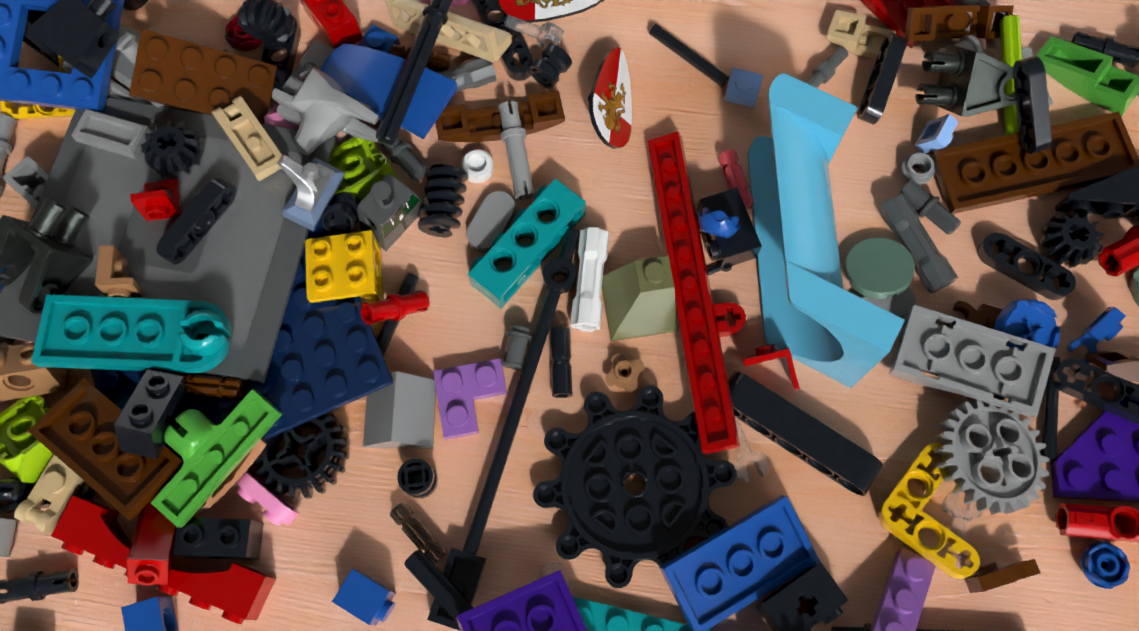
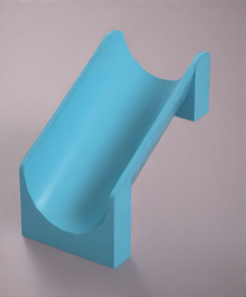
M782 73L775 77L768 91L772 138L758 136L753 141L747 155L750 189L754 199L752 207L754 228L762 245L757 256L764 340L767 345L775 344L776 349L789 347L793 359L852 388L890 352L905 321L844 290L842 285L828 165L858 107L786 73Z

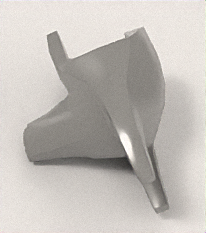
M306 65L300 73L303 83L294 96L276 88L272 92V98L279 103L277 107L278 115L299 126L293 143L296 145L297 150L304 155L309 156L319 145L340 131L360 139L378 142L376 138L377 131L358 120L361 119L375 125L379 119L378 115L357 100L346 95L342 86L337 81L312 65Z

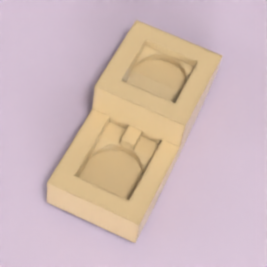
M836 9L826 38L834 44L844 47L849 52L876 61L884 39L889 33L896 34V31L865 24L867 16Z

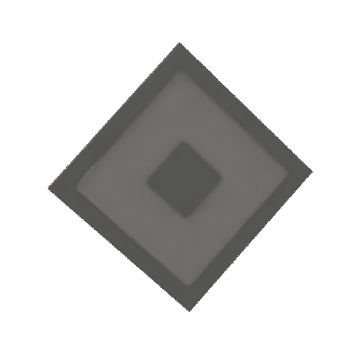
M107 97L104 114L146 125L151 131L150 133L155 132V124L165 127L169 119L175 125L183 121L184 124L188 125L189 129H193L198 134L204 153L198 156L200 166L191 165L189 167L190 175L181 171L177 178L180 183L181 214L214 178L220 177L236 187V197L230 207L186 259L179 264L173 265L159 256L156 248L161 237L179 217L146 221L131 203L130 194L144 192V183L175 178L171 177L170 174L162 177L155 170L149 168L145 162V155L142 150L137 159L76 142L71 135L84 111L75 110L30 221L32 222L46 198L57 201L66 208L69 205L74 206L90 216L78 233L74 243L76 244L75 247L93 258V261L62 295L106 297L95 286L99 246L114 245L121 255L128 260V277L133 278L143 289V297L136 298L205 301L219 307L227 316L232 326V337H225L231 343L229 352L219 365L202 373L239 378L264 384L309 229L282 216L285 206L297 188L295 183L283 169L258 182L213 115L166 107L158 108L154 105ZM261 124L282 155L288 156L301 166L309 162L311 163L314 157L329 164L336 141L335 136L324 141L307 156L297 150L296 145L293 143L298 130ZM160 189V190H166V191L169 193V195L172 196V193H171L170 190H168V189ZM28 267L13 283L3 288L0 296V336L35 343L42 313L34 314L19 303V294L28 273ZM200 336L199 340H202L208 336Z

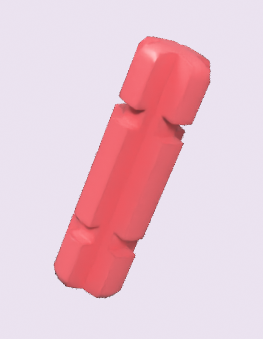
M734 149L723 151L720 153L719 162L721 168L725 169L724 176L729 190L738 188L744 205L748 210L753 207L754 199L752 193L747 190L749 185L741 164H738L737 152Z

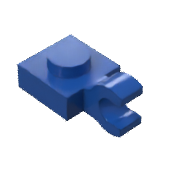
M1107 307L1083 331L1080 337L1072 340L1067 345L1066 350L1073 352L1078 346L1083 345L1087 348V353L1096 352L1097 342H1101L1103 339L1109 341L1121 331L1123 325L1120 322L1126 315L1116 307ZM1085 357L1081 360L1085 363H1090L1089 361L1085 360Z

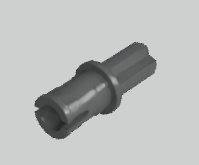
M398 135L392 145L378 141L389 153L390 160L394 164H399L411 179L419 181L427 174L426 166L412 152L413 147L409 143H405Z
M913 179L898 194H906L914 208L920 213L919 217L921 219L927 217L946 234H952L961 224L957 217L939 203L940 198L938 196L934 198Z

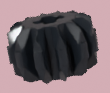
M245 0L238 13L237 24L241 27V30L251 35V38L260 40L261 43L284 45L294 28L295 18L292 16L291 11L284 8L281 3L273 0Z
M168 119L165 127L155 124L154 133H144L147 142L141 144V148L145 155V162L158 175L165 177L170 174L171 177L177 179L182 171L190 175L189 167L191 165L200 166L198 156L204 154L203 147L199 141L200 138L196 131L189 129L188 125L184 124L183 121L175 125L174 122Z
M1074 209L1067 211L1065 214L1059 213L1054 215L1050 222L1043 226L1041 231L1044 236L1040 239L1039 244L1048 247L1044 256L1053 255L1056 257V263L1061 265L1065 262L1069 269L1079 264H1088L1103 247L1099 241L1103 239L1104 234L1095 231L1099 222L1090 223L1087 220L1088 212L1078 216Z

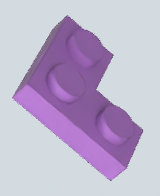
M501 358L433 371L445 440L479 434L474 400L507 394Z

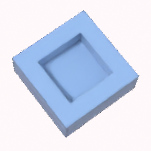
M733 67L724 101L754 108L763 75Z
M951 114L927 121L914 147L921 153L945 148L953 138L952 133L958 121Z

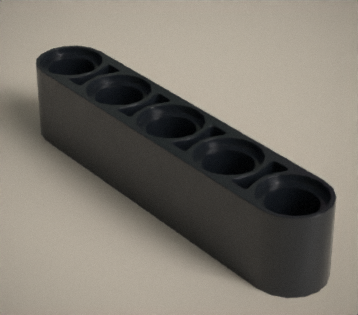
M738 371L732 373L728 383L735 418L847 490L860 496L866 495L883 466L878 458L749 376Z

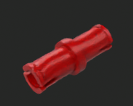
M422 290L402 296L395 293L388 295L384 300L363 303L360 312L364 323L367 325L388 319L398 321L404 319L406 315L427 311L430 301L427 293Z

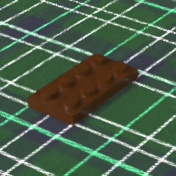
M142 29L129 96L207 115H212L211 111L218 107H221V109L233 104L231 100L241 96L260 124H265L264 116L269 110L277 66Z
M83 379L32 426L28 432L131 521L179 472L184 462L166 446L162 449L158 459L121 451L114 424L123 410L87 380Z

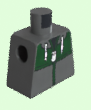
M387 174L381 181L376 182L372 186L370 193L357 207L361 231L372 230L380 247L387 251L419 217L420 209L424 206L422 200L394 176Z

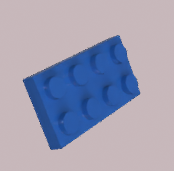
M780 495L661 565L659 568L691 631H706L820 560L788 497Z

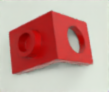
M178 179L144 183V192L130 194V201L146 221L179 217L181 215L180 182ZM161 189H168V190H170L171 193H172V196H170L169 193H168L166 190H161Z
M769 344L755 348V355L743 357L744 366L786 357L794 390H800L789 347L776 349L775 344Z

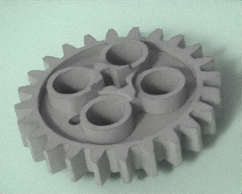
M977 399L965 402L946 414L948 419L939 424L944 432L935 436V439L941 442L943 446L935 449L934 452L944 456L945 461L937 464V467L948 469L949 473L943 480L944 482L954 480L956 485L953 489V494L966 493L964 504L976 502L977 511L989 509L991 515L1001 512L1009 514L1030 506L1029 502L1039 499L1036 491L1046 488V485L1040 478L1049 476V472L1042 468L1041 464L1050 460L1048 457L1040 455L1039 450L1046 447L1045 443H1036L1035 437L1038 436L1040 431H1030L1027 428L1031 421L1030 418L1020 420L1018 419L1019 413L1007 412V409Z

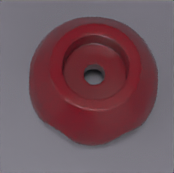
M237 15L226 25L225 39L227 43L235 50L241 52L255 50L261 45V41L251 38V35L245 34L241 30V27L237 24L239 17Z

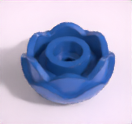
M704 207L702 212L698 214L699 226L706 233L728 239L740 228L738 224L739 218L736 216L729 217L723 211L713 212L709 208Z
M1099 541L1089 545L1083 551L1080 560L1081 569L1085 577L1092 584L1100 588L1112 589L1123 584L1128 579L1130 570L1128 558L1120 548L1112 545L1110 542ZM1102 562L1106 564L1105 569L1101 566Z

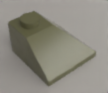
M669 256L635 260L603 275L602 291L611 342L678 331L675 287Z

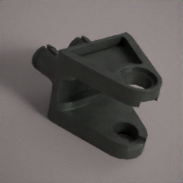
M947 44L946 52L928 50L924 54L923 58H929L935 62L922 61L923 70L925 72H941L938 85L921 83L917 87L916 91L924 92V94L915 95L918 105L931 104L959 116L969 117L1016 104L1015 91L1010 95L1004 93L1005 83L1013 78V67L982 52L954 44Z
M49 198L45 199L32 222L2 215L0 219V271L7 266L4 272L0 274V284H3L5 287L10 285L29 267L19 294V303L34 314L42 313L46 294L62 295L93 261V258L75 247L76 244L74 243L78 233L90 216L74 206L69 205L66 208Z

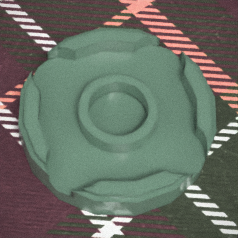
M878 237L865 239L855 244L848 252L844 270L845 275H847L850 281L849 284L855 291L865 297L887 299L890 295L903 293L909 287L913 279L915 263L912 254L905 246L894 240Z

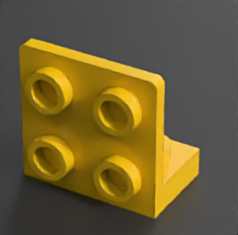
M372 230L311 238L305 241L307 299L310 303L358 296L365 298L369 303L384 300L381 247Z

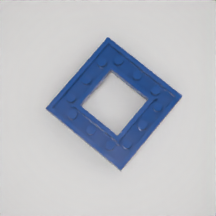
M0 0V101L85 111L87 108L104 113L117 40L92 79L75 68H72L71 74L18 68L29 9L48 11L60 0ZM92 0L80 1L83 2L85 5H88ZM111 0L117 7L104 21L119 32L124 0Z

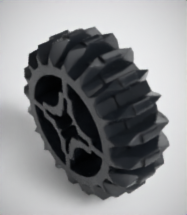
M323 414L266 439L265 448L253 462L256 465H263L256 474L260 478H266L264 485L269 489L276 487L275 493L277 495L284 496L288 492L289 498L297 500L301 492L304 498H312L313 487L318 493H325V481L332 485L337 484V480L332 474L335 470L339 473H344L345 468L338 464L339 460L349 459V454L340 449L350 444L347 438L341 437L346 430L342 425H336L338 419L333 414L327 417L326 414ZM312 425L321 428L323 432L318 435L311 434L303 437L296 428ZM285 437V446L283 450L277 453L278 446ZM298 442L307 447V450H303L306 452L303 456L304 460L296 456V453H300L297 451L300 447ZM327 444L325 458L320 467H318L317 457L320 452L326 449L325 445ZM295 466H300L307 476L299 479L286 478L281 470L286 467L291 469Z

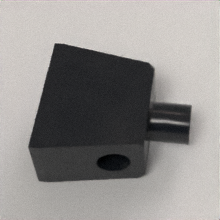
M60 0L31 24L28 29L73 68L92 79L119 37V32L104 21L117 5L111 0H92L88 5H85L80 0Z

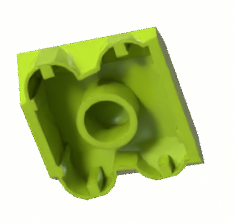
M353 137L332 151L329 165L345 172L344 179L334 196L341 192H348L357 196L362 201L370 193L372 186L376 182L381 181L387 174H391L398 179L387 158L378 150L375 142Z
M39 395L23 397L0 414V463L19 480L27 483H37L54 455L28 432L32 426L52 409L45 399Z

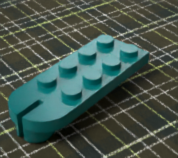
M46 294L31 363L37 367L146 371L147 368L163 372L202 373L215 368L227 356L231 343L225 337H232V326L227 316L219 307L205 301ZM200 336H208L202 340H199Z

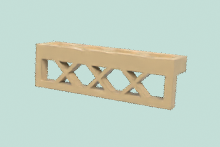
M385 0L394 27L417 35L424 19L423 10L429 4L417 0ZM449 11L447 12L448 21L445 25H442L436 39L438 43L493 63L498 61L512 43L509 32Z

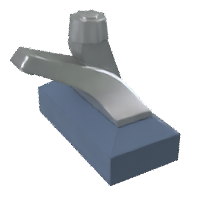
M282 155L277 164L287 173L297 187L285 206L282 216L314 231L323 212L328 207L344 179L345 172L314 157L311 163L309 162L301 166L288 156Z

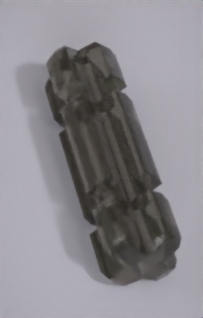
M401 502L392 509L390 517L397 525L403 526L401 528L402 531L419 550H423L424 554L434 564L439 563L446 556L447 550L440 542L434 541V535L418 517H413L412 514L414 512L407 504Z

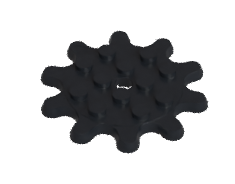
M655 386L643 387L638 393L635 406L628 411L615 409L611 405L609 398L602 392L590 393L584 402V408L589 419L588 426L584 431L573 434L561 428H553L545 435V447L561 460L562 471L556 479L540 482L533 490V498L538 506L542 508H560L568 516V527L556 542V551L563 559L572 560L587 549L599 550L606 558V581L614 588H623L630 583L633 569L640 561L651 560L660 567L683 553V547L687 539L694 536L707 539L728 526L724 518L711 510L709 496L714 489L730 486L737 477L735 466L727 460L712 461L705 458L700 449V437L695 412L689 414L682 421L675 422L665 417L662 410L663 394ZM637 475L644 480L645 489L643 492L634 495L626 490L624 482L629 476Z

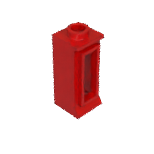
M161 491L139 513L130 553L127 556L128 584L146 586L153 584L168 585L174 557L173 548L176 526L151 504Z

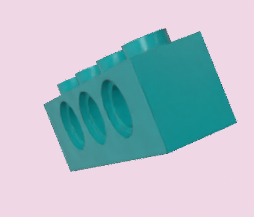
M556 178L548 186L543 185L537 191L534 202L527 209L523 208L516 214L512 222L513 225L507 232H501L495 237L487 254L484 257L479 256L473 261L468 273L471 285L502 309L566 237L568 229L574 228L586 215V201ZM544 214L555 216L549 222H543L539 219ZM524 237L534 240L528 246H521L518 244V241ZM502 261L512 263V266L507 270L502 271L496 268L497 264Z

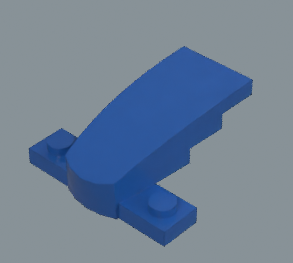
M372 24L358 45L344 43L336 48L325 60L321 71L337 81L342 86L346 95L378 115L379 120H382L406 59L389 54L392 45H400L399 38ZM425 68L400 128L424 139L457 91V83Z

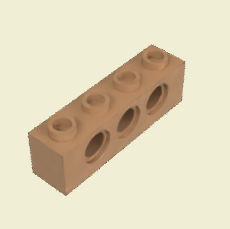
M35 343L0 348V402L65 391L69 368L37 367L31 363Z

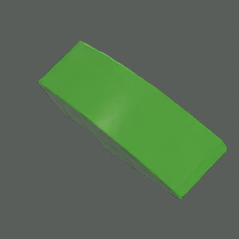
M1053 36L1048 39L1036 55L1042 60L1046 73L1064 87L1103 109L1111 112L1119 111L1121 116L1124 115L1139 93V75L1111 66L1113 57Z

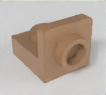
M114 245L99 246L95 286L106 297H143V289L133 278L128 277V260L121 255Z

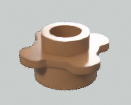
M622 354L613 355L611 358V371L605 376L607 384L626 389L628 392L635 391L638 388V375L644 369L643 362L639 359H626ZM627 370L628 374L622 375L621 371Z

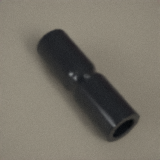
M555 327L550 329L551 360L553 362L551 366L552 397L568 398L573 396L572 367L570 364L571 331L567 327Z

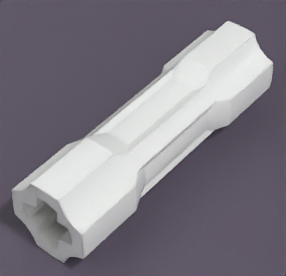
M587 227L584 230H580L578 248L580 263L577 292L573 299L570 323L571 328L588 332L600 330L603 307L601 289L604 263L607 260L609 232L598 227Z

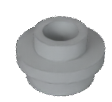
M925 153L911 154L903 161L901 173L908 182L913 179L919 185L926 184L934 176V161ZM912 167L919 168L922 173H917Z

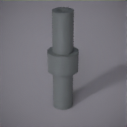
M839 47L826 61H821L813 69V75L805 83L816 88L822 83H827L835 75V69L848 57V51L844 47Z

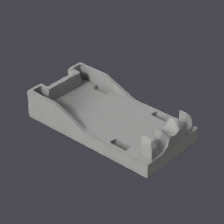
M913 305L910 308L889 375L923 386L961 394L1032 418L1038 416L1056 348L921 306ZM1010 342L1023 346V349L1020 351L1016 347H1008L1006 343ZM923 371L936 375L937 379L922 375L921 373ZM993 395L1007 398L1008 402L993 398Z

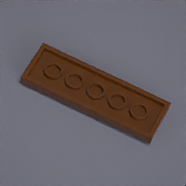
M1119 111L1052 125L1051 146L1046 150L1033 154H1028L1023 149L1019 133L935 150L930 155L934 161L935 174L946 205L952 214L1094 184L1131 168L1139 167V157Z

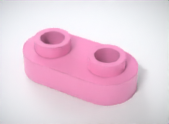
M247 470L236 482L240 486L237 493L252 504L257 501L266 509L263 515L277 526H280L282 523L290 525L299 515L298 510L282 496L277 495L273 488H267L264 485L265 481L251 471Z

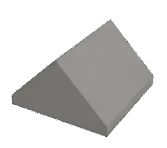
M398 371L391 372L393 384L367 395L363 447L433 449L436 409L435 380Z

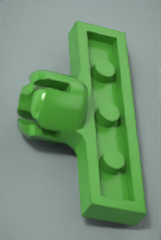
M254 389L245 396L219 425H215L199 410L188 409L175 418L181 426L175 429L170 424L165 431L164 439L183 458L184 464L179 472L154 498L151 504L176 527H183L283 413Z

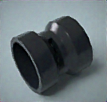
M549 43L542 51V58L536 59L531 64L529 72L539 84L552 89L559 81L560 73H565L571 67L572 60L561 47Z
M348 192L336 194L322 214L321 224L324 230L330 235L352 233L356 223L359 221L357 207L361 200Z
M410 459L402 464L398 471L397 480L399 486L408 495L423 499L434 493L438 484V477L426 461Z

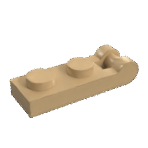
M238 96L231 100L233 104L224 109L218 107L211 111V113L259 182L282 169L277 164L282 154L243 98ZM240 115L239 118H237V119H235V120H233V121L230 122V120H232V119H234V118H236L237 116Z
M53 455L27 499L22 501L16 508L14 517L25 524L32 522L36 524L37 530L50 534L54 531L72 495L76 496L84 480L58 457ZM46 500L51 502L48 510H40Z

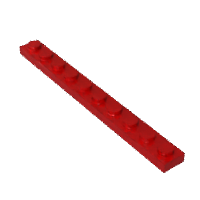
M679 131L648 140L666 249L675 287V300L701 449L703 453L709 454L740 447V441L683 141Z

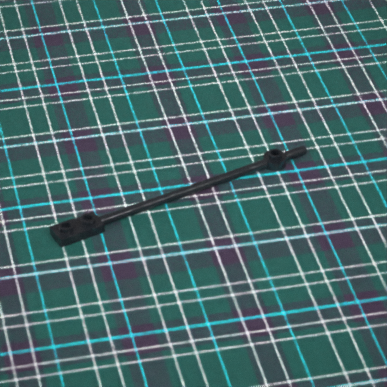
M569 228L559 258L550 260L543 269V281L548 292L463 550L451 548L444 567L443 574L471 605L473 604L487 561L486 558L476 556L554 313L560 295L570 291L576 283V269L571 261L580 231ZM558 274H563L566 279L563 282H557L554 280V277ZM434 599L427 620L460 630L456 621Z

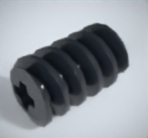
M434 164L430 167L426 176L428 182L424 187L426 194L422 198L424 206L420 209V216L422 218L418 221V229L428 235L446 238L453 235L450 229H458L461 225L460 221L452 217H460L463 213L461 208L454 205H462L465 202L464 197L460 193L466 192L467 187L462 182L467 181L469 175L464 170L451 165Z

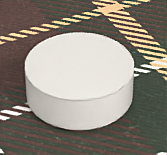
M471 150L461 160V168L468 173V180L470 182H485L493 174L494 165L492 157L484 150Z

